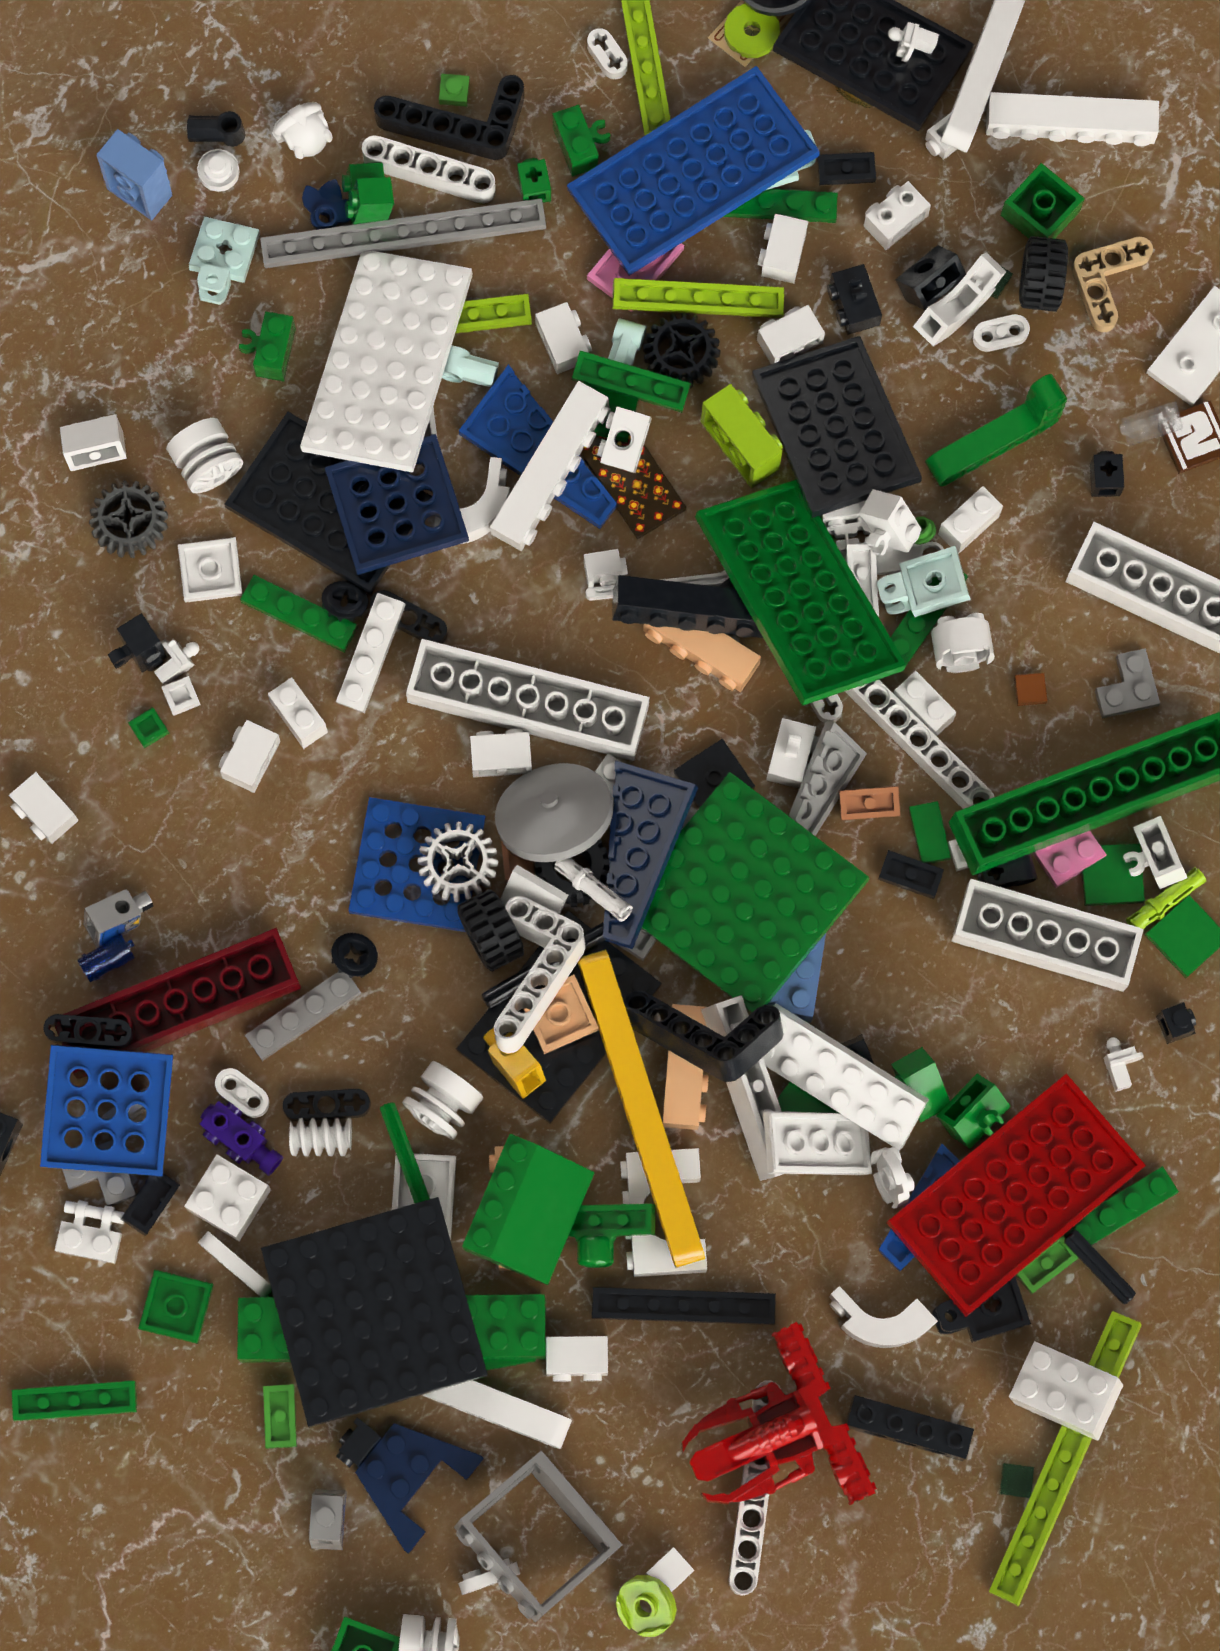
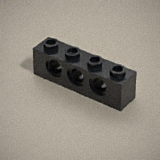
M857 1395L852 1397L846 1423L851 1430L964 1461L967 1458L974 1429Z

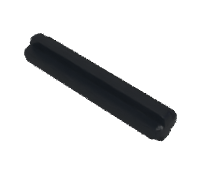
M1074 1230L1066 1236L1064 1243L1122 1304H1127L1134 1298L1136 1293L1132 1287L1078 1231Z

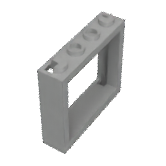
M542 1450L463 1516L454 1526L457 1530L458 1539L465 1546H470L474 1550L480 1565L488 1571L491 1570L498 1579L497 1583L501 1590L508 1595L511 1594L518 1602L517 1606L520 1612L526 1618H531L534 1622H537L622 1546L621 1542ZM531 1473L600 1552L542 1604L536 1600L472 1524Z

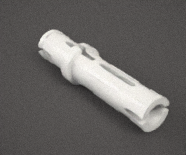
M572 858L556 861L554 869L568 878L576 890L585 892L620 922L627 919L633 907L597 880L590 869L583 868Z

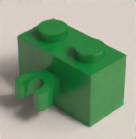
M580 105L552 113L553 130L571 176L588 172L598 166L599 154L594 142L605 144L610 141V133L601 135L597 132L599 129L605 128V120H597L588 128Z
M265 311L260 336H257L250 329L242 330V336L250 338L252 341L248 345L239 344V351L245 354L256 351L253 363L256 377L284 382L296 331L293 316Z
M923 1047L891 1064L896 1079L929 1099L918 1119L920 1123L938 1114L950 1102L936 1063Z
M977 1073L936 1117L952 1138L970 1149L984 1134H993L990 1127L996 1121L1000 1124L1004 1123L1001 1116L1011 1106L995 1084Z

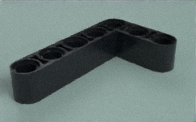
M507 75L501 79L487 122L385 95L378 98L374 104L376 124L385 131L487 159L500 160L508 153L524 103V83L516 75ZM512 89L518 93L516 95H508L505 92ZM386 110H391L394 112L390 116L381 115V113ZM504 114L508 115L510 118L508 120L503 121L499 120L497 117ZM414 117L421 119L420 122L415 124L408 122L409 119ZM438 125H445L448 127L444 131H438L435 129V127H437ZM467 132L475 134L472 138H464L462 135ZM492 140H500L502 142L498 146L489 144Z
M633 991L624 998V1005L633 1030L724 1082H732L739 1079L783 1038L779 1009L772 1005L760 1006L724 1037L647 992Z

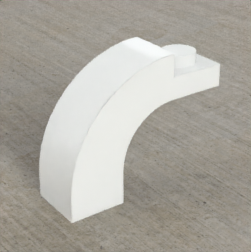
M987 252L982 254L956 287L944 298L928 306L913 327L932 346L942 342L959 329L988 300L996 290L994 287L1006 271Z
M490 457L487 485L484 494L475 504L466 508H460L469 541L465 543L475 541L491 531V524L510 494V487H505L507 469L502 468V458ZM435 516L434 527L438 526L441 522L438 516Z
M840 1286L829 1296L832 1300L829 1305L841 1318L845 1315L849 1319L842 1325L841 1329L853 1339L873 1347L893 1348L906 1345L920 1338L938 1322L918 1299L897 1316L881 1319L866 1314Z

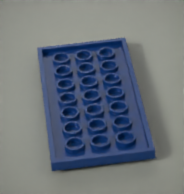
M755 66L567 184V190L630 276L820 156V151L759 68Z

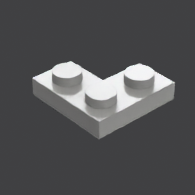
M1146 648L1117 654L1116 660L1122 683L1098 687L1095 690L1102 718L1158 707L1160 700Z
M113 1140L100 1144L98 1147L100 1149H108L113 1145ZM62 1169L70 1190L98 1179L107 1206L116 1205L136 1196L129 1174Z

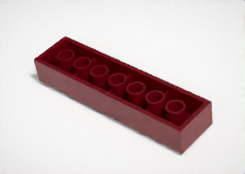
M276 927L63 1014L124 1020L133 1031V1039L127 1047L115 1049L62 1044V1046L147 1052L297 991L301 987ZM58 1021L55 1026L58 1036L61 1031H68L72 1034L70 1038H75L74 1026L76 1022H72V1028H65L62 1026L61 1021ZM91 1023L83 1025L80 1029V1036L86 1040L92 1039L97 1033L96 1026ZM103 1024V1036L100 1041H105L104 1035H112L116 1042H118L127 1033L123 1032L121 1026L117 1027L115 1032L106 1031V1025ZM82 1069L73 1071L77 1079L88 1076Z

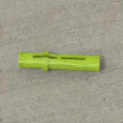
M1193 867L1186 873V879L1170 885L1155 898L1146 900L1145 905L1126 918L1127 924L1144 929L1156 919L1161 920L1165 917L1164 913L1206 882L1204 874L1196 867Z

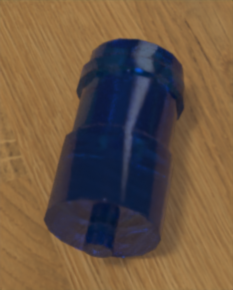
M121 933L103 942L100 947L81 955L82 957L77 959L91 983L94 980H99L101 976L109 971L117 969L135 959L130 950L135 945L132 940L126 942Z

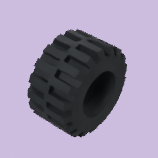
M1030 236L1024 250L1020 277L1019 302L1022 308L1057 312L1063 299L1067 274L1068 246L1066 240Z
M599 839L594 845L579 855L588 860L593 876L604 885H607L610 861L606 847L603 848L602 841ZM556 861L535 862L537 877L568 894L565 903L571 904V907H577L578 903H583V906L589 904V900L592 899L582 890H576L572 886V882L565 881L556 874L554 869Z
M488 889L458 905V915L475 951L487 969L493 972L524 956V946L519 933L504 904L494 891Z

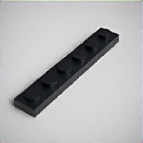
M593 1287L592 1319L775 1325L776 1293Z

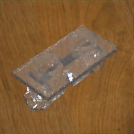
M1176 401L1121 418L1122 424L1120 425V431L1123 436H1126L1128 446L1183 429Z

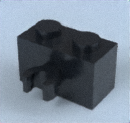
M861 264L832 273L827 290L830 300L836 301L839 309L836 310L837 320L840 327L845 326L847 335L880 326L882 313L865 265Z
M142 613L117 628L124 646L108 654L110 661L116 669L133 658L142 673L146 670L153 671L163 664V660L167 658L161 641Z

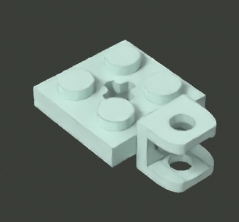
M204 217L189 262V270L199 272L197 282L201 301L221 305L227 298L231 280L245 283L260 236L259 229ZM227 245L232 250L226 251L225 254H220L219 247ZM208 291H213L218 294L212 296L208 293Z
M955 546L899 563L900 572L887 575L877 582L881 601L885 604L888 614H899L912 610L914 617L971 600ZM933 577L942 580L937 586H929L928 584L932 582Z

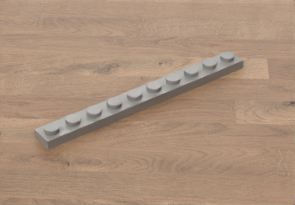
M541 198L262 237L260 241L264 267L272 268L357 256L362 252L368 251L386 252L546 229V221Z

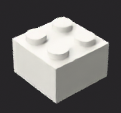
M216 1154L184 1207L192 1214L235 1240L240 1241L271 1189L266 1183Z

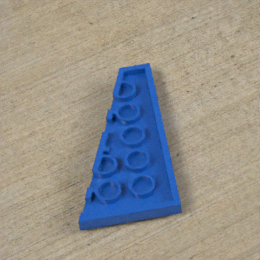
M508 364L458 432L460 436L491 457L502 458L503 465L521 476L553 421L531 396L528 388L521 383ZM581 459L575 472L570 471L565 478L567 484L559 497L555 495L554 499L601 529L616 509L617 503L598 478L594 477L587 468L584 460Z

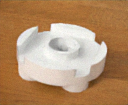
M895 1146L891 1148L884 1147L871 1154V1165L877 1163L878 1172L874 1173L873 1177L878 1191L887 1204L894 1203L892 1206L894 1209L906 1205L909 1202V1191L914 1190L913 1179L909 1173L904 1172L901 1165L900 1152Z

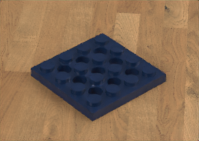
M436 434L424 437L416 464L422 465L425 470L419 476H413L408 471L349 460L325 467L357 575L469 541ZM386 473H393L397 476L392 484L382 483L381 478ZM359 481H365L369 484V487L365 492L358 493L353 490L354 485ZM422 490H429L433 493L432 498L425 502L418 500L417 495ZM400 498L404 500V506L399 510L391 509L389 503L393 499ZM366 507H374L377 510L376 515L369 519L362 517L361 512ZM430 516H438L441 519L440 524L436 527L426 526L425 521ZM409 524L413 527V530L409 535L401 536L397 533L399 526ZM379 532L385 535L384 541L380 544L369 542L370 536L374 533Z

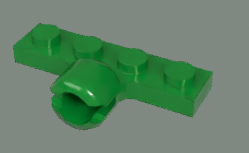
M655 1204L581 1205L568 1236L575 1237L577 1241V1263L590 1268L611 1266L614 1262V1241L617 1237L655 1235Z

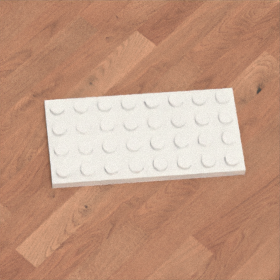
M377 251L362 252L360 254L300 445L302 452L414 472L473 276L472 268Z

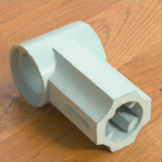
M619 318L613 333V345L608 359L633 366L637 350L640 351L647 326Z
M451 346L442 378L455 383H460L464 380L491 388L497 377L499 362L473 356L461 347Z

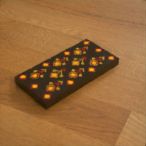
M596 435L589 448L584 447L580 453L595 477L598 478L617 503V510L637 539L686 511L685 504L645 445L643 446L636 473L600 463L601 457L597 456L601 440H607L605 437ZM629 435L628 442L615 440L617 446H628L631 442V435Z

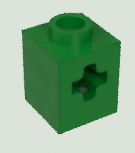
M529 158L522 163H517L522 201L542 198L543 203L551 202V186L545 159ZM531 178H535L537 182H532Z

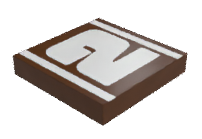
M1211 400L1157 420L1156 424L1178 474L1220 459V421Z

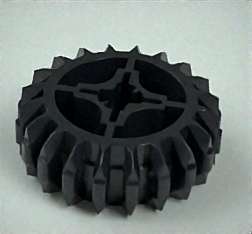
M685 312L682 313L681 319H677L676 315L672 313L669 322L662 317L660 319V326L653 324L651 326L652 333H647L645 336V340L648 343L643 345V352L647 353L644 355V362L650 364L648 371L691 383L690 389L693 387V380L702 384L704 382L703 375L706 377L712 376L711 368H717L718 361L715 358L720 357V350L717 348L720 341L718 338H713L715 336L714 328L707 329L708 322L706 320L698 324V316L696 314L689 320ZM679 333L690 334L691 336L685 337L680 335ZM668 338L670 348L666 350L664 355L660 356L658 348L661 342ZM703 345L705 355L696 364L693 354L698 351V347ZM673 365H680V366H682L684 369H679V368H675V367H672V366H673Z

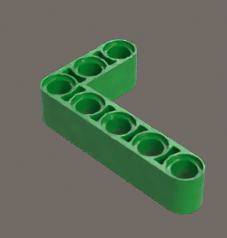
M1052 374L1045 375L1031 385L1025 403L935 452L926 459L925 464L939 486H946L1052 427L1059 421L1067 402V396Z

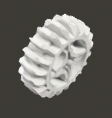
M461 822L456 823V830H451L450 824L446 823L444 825L445 833L442 834L438 828L434 829L436 839L426 836L425 842L430 847L420 846V853L425 856L419 857L417 862L425 867L419 870V875L428 876L423 881L426 887L435 883L432 888V894L436 895L441 889L443 890V900H447L450 893L454 894V902H459V894L464 893L465 899L469 900L471 899L470 891L474 890L476 895L482 893L479 887L480 884L485 888L491 886L490 881L485 877H496V872L490 868L498 866V860L491 858L497 854L496 848H488L492 843L490 837L481 840L484 835L482 829L472 834V824H469L466 831L462 830ZM452 841L467 842V844L464 843L457 849L450 848L447 845L444 846ZM475 847L483 858L479 872L469 862ZM436 853H439L447 863L443 869L444 873L440 877L433 867ZM462 857L463 866L457 864L454 867L452 859L459 860ZM459 875L469 879L472 878L465 883L456 884L448 882Z

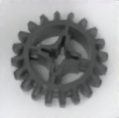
M124 480L122 483L123 488L118 489L117 485L112 483L111 488L113 491L111 493L102 489L101 493L104 499L95 498L94 503L98 508L90 509V514L94 518L89 520V524L95 528L92 531V535L94 538H99L98 544L100 547L107 546L109 554L117 550V554L121 558L128 551L130 557L134 559L135 551L140 550L142 555H146V546L155 549L154 539L163 541L164 537L160 531H165L168 528L167 523L164 522L168 519V513L163 511L166 507L164 501H158L160 498L159 493L156 491L150 493L151 488L149 485H145L140 490L138 481H135L132 487H129L128 482ZM132 501L145 504L151 511L134 508ZM121 503L120 509L110 512L113 507ZM128 509L132 516L131 522L129 523L130 530L128 529L127 523H125V521H127ZM148 526L142 534L136 536L137 531L141 527ZM113 527L114 530H122L125 532L126 538H119L111 534L106 528Z

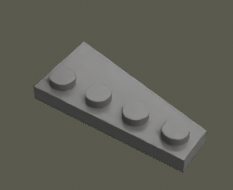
M826 719L789 813V817L814 836H816L838 801L839 790H844L867 755L834 721Z

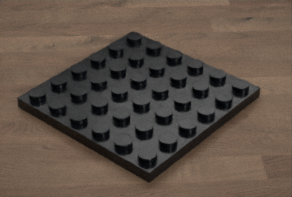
M439 1197L261 1247L309 1428L488 1376Z

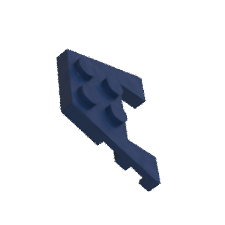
M394 1423L355 1473L404 1551L409 1554L426 1531L402 1513L408 1502L441 1461L446 1463L465 1480H468L484 1458L479 1454Z

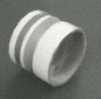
M207 418L191 424L175 435L167 445L166 450L177 468H183L181 475L187 481V485L192 493L206 492L232 478L242 468L244 463L239 453H236L237 450L233 443H227L229 437L217 418Z
M432 1061L421 1076L424 1083L429 1087L428 1091L413 1087L411 1091L420 1099V1102L406 1096L402 1103L412 1113L413 1117L429 1130L454 1140L458 1133L448 1123L451 1122L459 1127H463L465 1123L456 1112L460 1109L472 1114L483 1100V1096L450 1069Z
M403 1614L399 1651H459L460 1636L457 1629V1619L448 1618L447 1632H441V1617H436L432 1631L426 1630L424 1616Z

